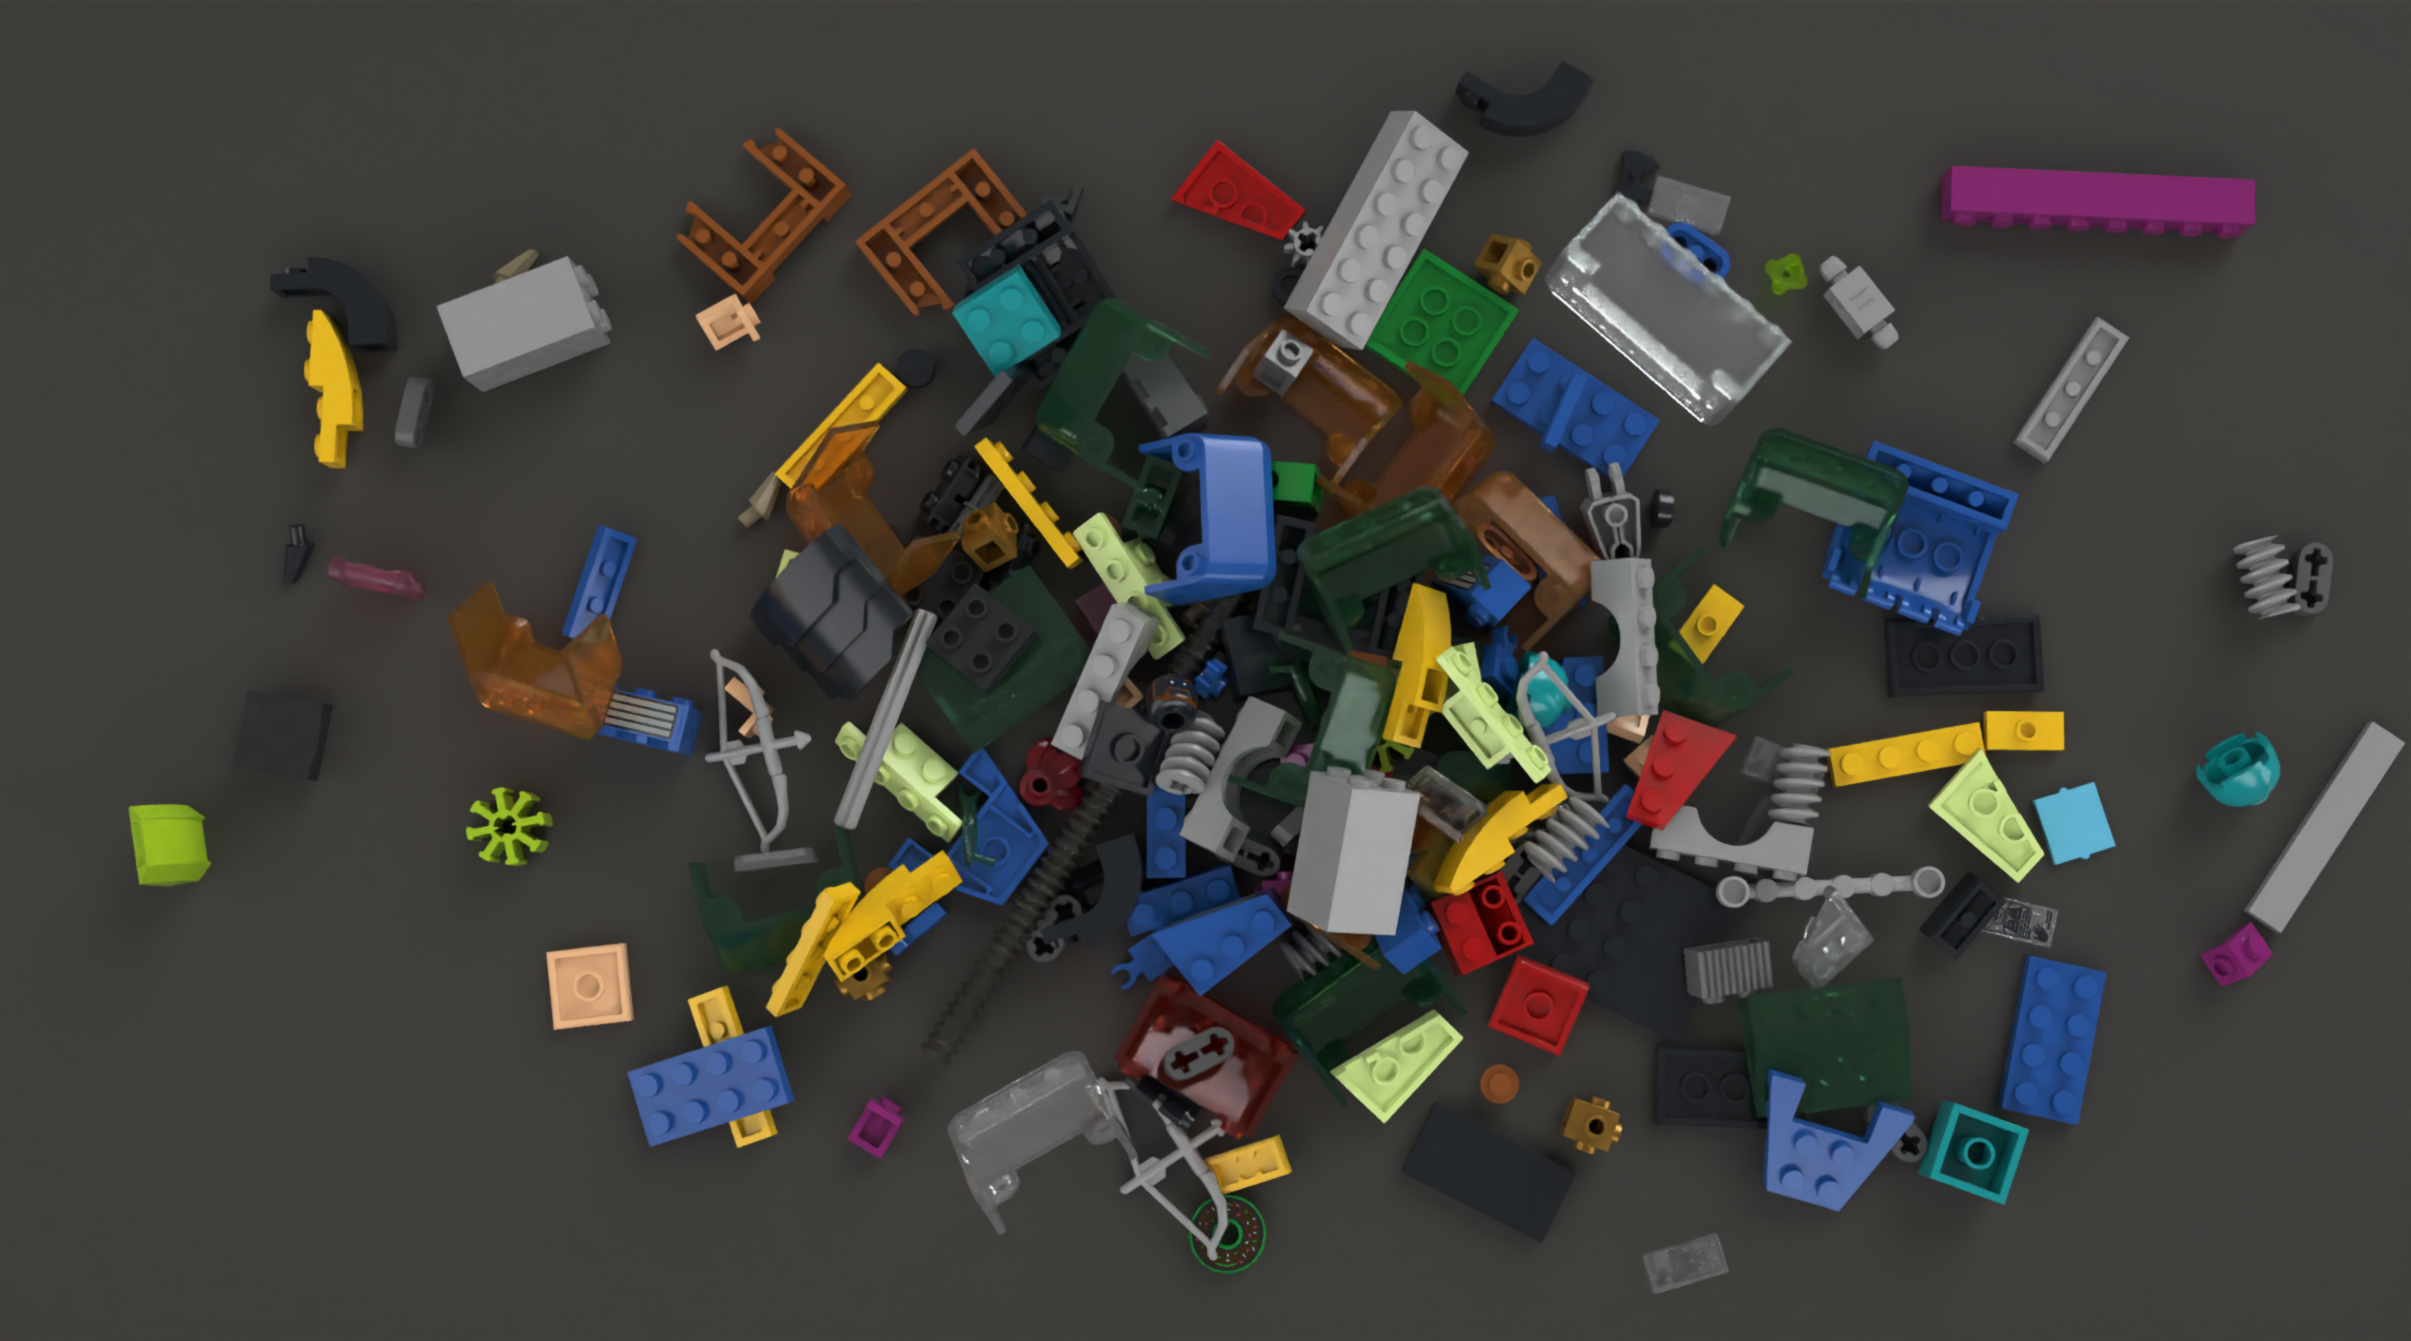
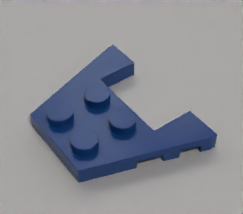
M978 745L958 773L989 795V799L947 853V856L963 881L953 888L954 890L1004 906L1050 843L986 750ZM908 838L888 866L895 870L904 864L911 873L932 858L933 855L914 840Z
M1769 1069L1767 1074L1769 1096L1768 1101H1766V1116L1768 1120L1767 1137H1765L1763 1185L1767 1191L1840 1211L1914 1122L1915 1115L1910 1110L1878 1101L1864 1137L1795 1118L1794 1114L1806 1083L1802 1078Z

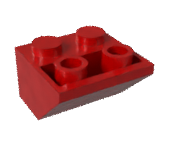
M1502 871L1474 882L1475 885L1465 893L1460 895L1448 893L1428 902L1424 906L1439 927V931L1436 934L1455 976L1465 975L1534 944Z

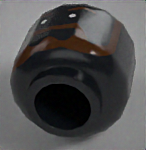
M1167 674L1158 677L1148 686L1146 694L1147 716L1152 725L1160 730L1176 733L1193 724L1198 713L1197 691L1193 682L1187 677L1178 674Z

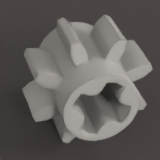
M1304 221L1300 231L1296 232L1289 229L1288 237L1294 243L1284 245V253H1293L1292 267L1297 266L1299 263L1307 266L1322 238V225L1315 230L1309 228L1308 223ZM1310 241L1314 242L1313 250L1307 249L1305 252L1300 250L1301 242L1305 245Z

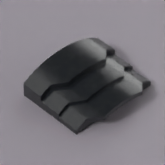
M1053 199L956 260V263L968 280L964 299L1019 264L1061 327L1059 338L1018 363L1028 361L1037 370L1029 379L1037 392L1136 331L1086 245L1060 206Z
M1278 515L1275 524L1276 574L1273 581L1267 587L1261 589L1253 630L1271 634L1285 658L1346 672L1350 650L1389 657L1390 661L1400 662L1392 659L1412 585L1413 583L1423 585L1430 548L1394 540L1389 544L1315 527L1316 523Z
M839 523L820 534L786 566L755 603L749 618L773 647L780 644L803 673L807 671L830 700L840 696L852 701L896 657V633L915 613L842 524Z

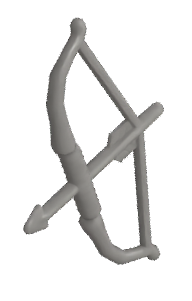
M713 649L710 652V656L716 663L720 751L708 753L705 756V760L709 763L724 762L762 839L760 845L761 852L767 854L770 851V843L785 829L789 813L787 775L782 773L783 767L778 749L797 745L798 749L801 750L811 741V736L795 730L794 736L775 740L771 720L768 716L770 709L761 694L755 678L745 666L723 658L717 649ZM724 667L737 672L747 685L756 716L755 722L760 743L745 746L741 740L728 742ZM761 752L764 754L766 767L772 778L779 809L777 823L768 834L734 765L746 763L748 755Z
M1542 651L1539 654V660L1519 681L1516 694L1519 722L1525 727L1532 746L1537 745L1546 754L1549 761L1548 765L1551 768L1546 777L1551 784H1561L1568 798L1572 796L1582 801L1600 802L1601 805L1605 806L1609 799L1602 794L1598 727L1614 721L1617 716L1614 712H1609L1594 718L1547 664L1549 659L1548 653ZM1541 670L1582 715L1578 719L1569 721L1565 729L1547 736L1544 735L1539 721L1535 719L1527 697L1529 683ZM1591 735L1594 793L1577 792L1566 786L1560 777L1555 765V757L1549 745L1569 737L1579 740ZM1510 752L1496 764H1509L1510 759L1514 758V756Z
M1100 1077L1097 1080V1084L1108 1093L1135 1173V1177L1120 1188L1121 1193L1128 1194L1142 1185L1207 1247L1209 1259L1212 1261L1216 1260L1218 1255L1216 1248L1228 1226L1227 1202L1220 1190L1215 1172L1208 1170L1207 1164L1196 1148L1217 1134L1223 1137L1230 1125V1119H1212L1210 1121L1212 1126L1193 1139H1190L1182 1126L1178 1128L1175 1126V1123L1157 1111L1163 1103L1157 1097L1152 1105L1165 1123L1166 1130L1178 1149L1161 1160L1151 1157L1139 1165L1115 1090L1119 1089L1129 1090L1130 1086L1124 1083L1125 1081L1108 1082L1105 1078ZM1182 1157L1188 1162L1194 1174L1199 1176L1217 1207L1218 1225L1211 1240L1153 1187V1185L1166 1177V1168Z

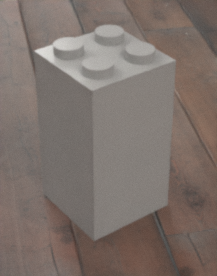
M568 256L436 306L463 378L482 392L610 344L607 332L612 330L610 321L605 310L600 309L593 298L599 295L596 284L591 274H586L582 265L576 266Z
M1328 766L1327 772L1311 771L1287 912L1326 932L1395 935L1420 794L1405 788V781L1384 778L1385 773L1380 771L1362 769L1361 775H1351V770Z

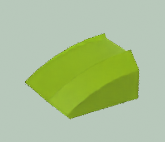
M161 804L128 807L139 885L174 886L199 881L212 864L207 858L202 824L205 817L189 805Z

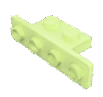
M1103 512L1097 513L1073 532L1074 537L1116 602H1129L1160 618V622L1148 647L1152 657L1159 659L1184 642V634L1168 611L1175 605L1144 593V586L1171 581L1167 575L1162 573L1155 562L1156 557L1153 550L1146 543H1143L1140 538L1124 543Z
M1450 647L1436 658L1437 662L1460 689L1443 704L1441 713L1486 769L1491 768L1511 752L1536 784L1544 779L1551 771L1546 754L1537 745L1532 746L1524 736L1523 727L1518 719L1503 710L1498 703V696L1493 688L1478 679L1472 671L1473 665L1468 657L1460 651L1457 652L1453 647Z
M848 721L842 726L835 743L847 758L857 762L866 735ZM901 722L892 733L874 782L887 788L897 797L902 807L913 811L926 823L927 828L934 835L942 837L946 842H950L961 828L963 822L937 799L955 780L958 772Z

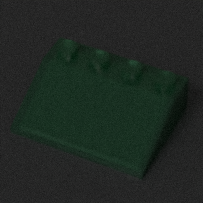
M1029 564L988 592L1035 629L1039 636L1035 643L1014 663L990 697L930 650L928 646H926L916 672L973 754L1078 681L1091 653V649Z
M1901 978L1749 995L1738 1002L1757 1119L1767 1118L1766 1101H1768L1769 1096L1767 1074L1769 1069L1802 1078L1806 1083L1795 1114L1875 1105L1878 1101L1891 1103L1912 1100L1909 1019Z

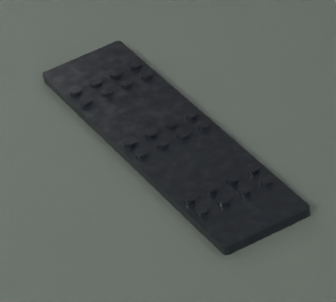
M1187 637L1180 644L1166 675L1178 674L1187 677L1195 685L1197 683L1195 678L1201 675L1209 660L1212 662L1216 658L1228 667L1229 673L1226 677L1230 682L1217 699L1211 696L1205 702L1197 696L1198 710L1210 715L1215 723L1225 732L1224 739L1218 742L1221 747L1236 723L1238 711L1245 705L1249 695L1236 698L1226 654L1191 637ZM1293 686L1250 695L1288 712L1302 722L1292 746L1321 742L1337 743L1338 750L1343 757V768L1352 769L1355 755L1360 754L1365 744L1361 742L1348 745L1346 749H1341L1339 742L1341 731L1346 730L1349 732L1360 729L1349 721H1342L1345 711ZM1374 725L1369 733L1376 734L1379 740L1383 739L1384 730ZM1388 747L1391 759L1395 760L1392 778L1405 781V788L1410 790L1427 776L1414 789L1415 792L1422 794L1420 798L1423 795L1425 796L1431 788L1437 791L1438 795L1448 790L1457 796V799H1460L1459 801L1464 802V804L1450 816L1455 817V819L1458 816L1460 821V815H1462V821L1465 818V827L1468 825L1467 822L1471 820L1469 817L1477 810L1480 812L1504 791H1510L1421 747H1415L1409 759H1405L1404 754L1394 748ZM1373 750L1367 759V766L1381 767L1378 751ZM1219 752L1216 755H1213L1215 757V762L1218 758ZM1280 758L1266 760L1257 765L1244 780L1239 798L1242 816L1251 827L1250 829L1275 839L1270 832L1307 797L1309 784L1283 786ZM1430 779H1432L1433 781H1435L1436 783H1438L1439 785H1441L1442 787H1444L1446 790H1444L1443 788H1441L1440 786H1438V785L1435 784V783H1434V787H1433V783L1430 782V781H1431ZM1432 791V794L1424 798V800L1430 801L1437 793ZM1445 793V794H1444V795L1449 796V797H1451V798H1454V799L1456 798V797H1454V796H1453L1452 794H1450V793ZM1187 794V807L1193 808L1199 794ZM1438 797L1437 800L1435 799V801H1432L1434 803L1436 802L1442 804L1439 800L1440 798ZM1419 799L1416 820L1434 855L1424 859L1428 867L1438 874L1447 853L1463 830L1457 831L1450 824H1455L1453 817L1447 823H1444V821L1437 818L1441 813L1436 817L1433 816L1431 813L1435 814L1436 812L1430 806L1428 810L1431 813L1425 810L1430 802ZM1556 812L1554 813L1553 817L1555 821L1559 820ZM1529 824V826H1527L1528 831L1526 833H1533L1534 831ZM1534 828L1535 831H1537V830H1542V831H1544L1543 828ZM1300 832L1283 847L1285 854L1295 859ZM1534 834L1522 835L1509 841L1513 849H1516L1526 841L1538 844ZM1623 845L1552 926L1548 925L1521 900L1517 906L1534 944L1503 957V959L1514 963L1517 954L1590 983L1586 999L1669 1039H1677L1680 1037L1698 998L1690 995L1687 991L1686 963L1683 950L1689 947L1724 942L1739 907L1729 908L1722 905L1716 897L1715 888ZM1523 851L1520 857L1524 861L1517 870L1521 875L1531 866L1536 868L1527 858V853ZM1407 868L1405 884L1410 888L1412 886L1411 871ZM1498 870L1495 871V872H1493V873H1491V874H1487V875H1485V874L1483 873L1482 875H1480L1478 878H1476V879L1473 880V881L1476 882V881L1481 880V879H1483V878H1486V877H1488V876H1490V875H1493V874L1497 873ZM1423 873L1419 876L1418 883L1423 890L1421 893L1427 903L1448 894L1436 892L1433 886L1434 883L1428 873ZM1514 876L1507 883L1513 897L1516 894L1512 892V887L1518 881Z

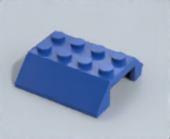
M1873 440L1849 484L1824 554L1821 577L1829 580L1828 587L1850 596H1854L1858 590L1861 592V600L1887 610H1890L1893 604L1898 605V614L1927 624L1930 618H1933V627L1960 636L1963 630L1967 631L1969 626L1974 624L1981 604L1980 601L1975 600L1997 535L2007 530L2019 494Z

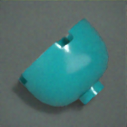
M1526 651L1518 663L1519 673L1521 674L1516 681L1513 696H1509L1506 703L1505 712L1515 716L1518 721L1519 711L1516 694L1520 678L1539 660V654ZM1549 658L1547 664L1568 687V677L1563 667ZM1543 670L1537 673L1529 683L1527 691L1529 705L1542 730L1553 725L1558 720L1561 712L1566 714L1569 712L1572 703Z
M2254 732L2257 738L2247 739L2245 734L2242 733L2223 740L2204 755L2210 761L2204 765L2203 769L2198 764L2196 768L2198 780L2204 789L2218 802L2234 807L2258 805L2264 802L2275 788L2280 778V762L2274 747L2263 734Z

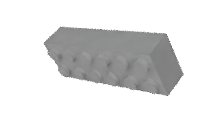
M1391 111L1284 309L1338 347L1362 350L1469 152L1418 112Z

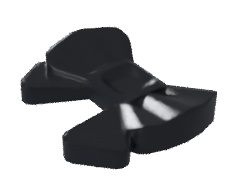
M1634 150L1624 151L1621 154L1624 164L1621 182L1612 190V196L1623 203L1632 204L1640 200L1642 205H1646L1654 200L1657 194L1640 184L1641 176L1644 173L1655 172L1660 167L1652 156H1646Z

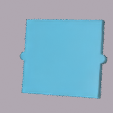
M2094 782L2072 789L2059 788L2056 794L2032 801L2053 865L2079 857L2083 860L2088 859L2092 853L2116 846Z

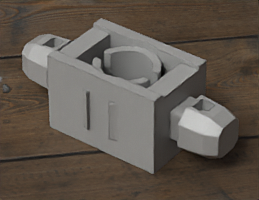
M1831 256L1819 266L1820 273L1825 281L1833 284L1823 295L1857 340L1870 331L1873 335L1871 340L1879 348L1885 350L1899 339L1891 323L1887 324L1884 321L1895 309L1861 266L1847 274L1845 271L1847 266L1835 256Z

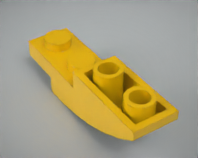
M313 310V320L309 321L307 325V340L311 344L310 358H307L305 361L304 375L310 387L323 393V397L320 396L317 402L318 418L321 419V431L315 438V454L319 457L318 462L330 468H346L348 431L363 432V402L359 376L349 346L333 318L322 310Z
M1416 583L1412 585L1392 658L1403 663L1382 738L1420 748L1430 711L1442 712L1449 675L1437 662L1436 658L1451 647V624L1446 593Z
M1542 784L1527 795H1525L1524 791H1504L1479 812L1481 814L1465 827L1450 848L1433 884L1436 892L1460 895L1470 890L1475 885L1473 880L1483 873L1485 875L1491 874L1505 865L1504 859L1515 852L1509 841L1525 834L1528 831L1527 825L1534 820H1542L1553 815L1558 810L1556 805L1568 798L1562 785Z
M943 850L911 873L902 864L869 891L850 912L831 939L823 955L840 982L858 972L862 967L905 938L906 935L901 929V925L963 882L950 858Z

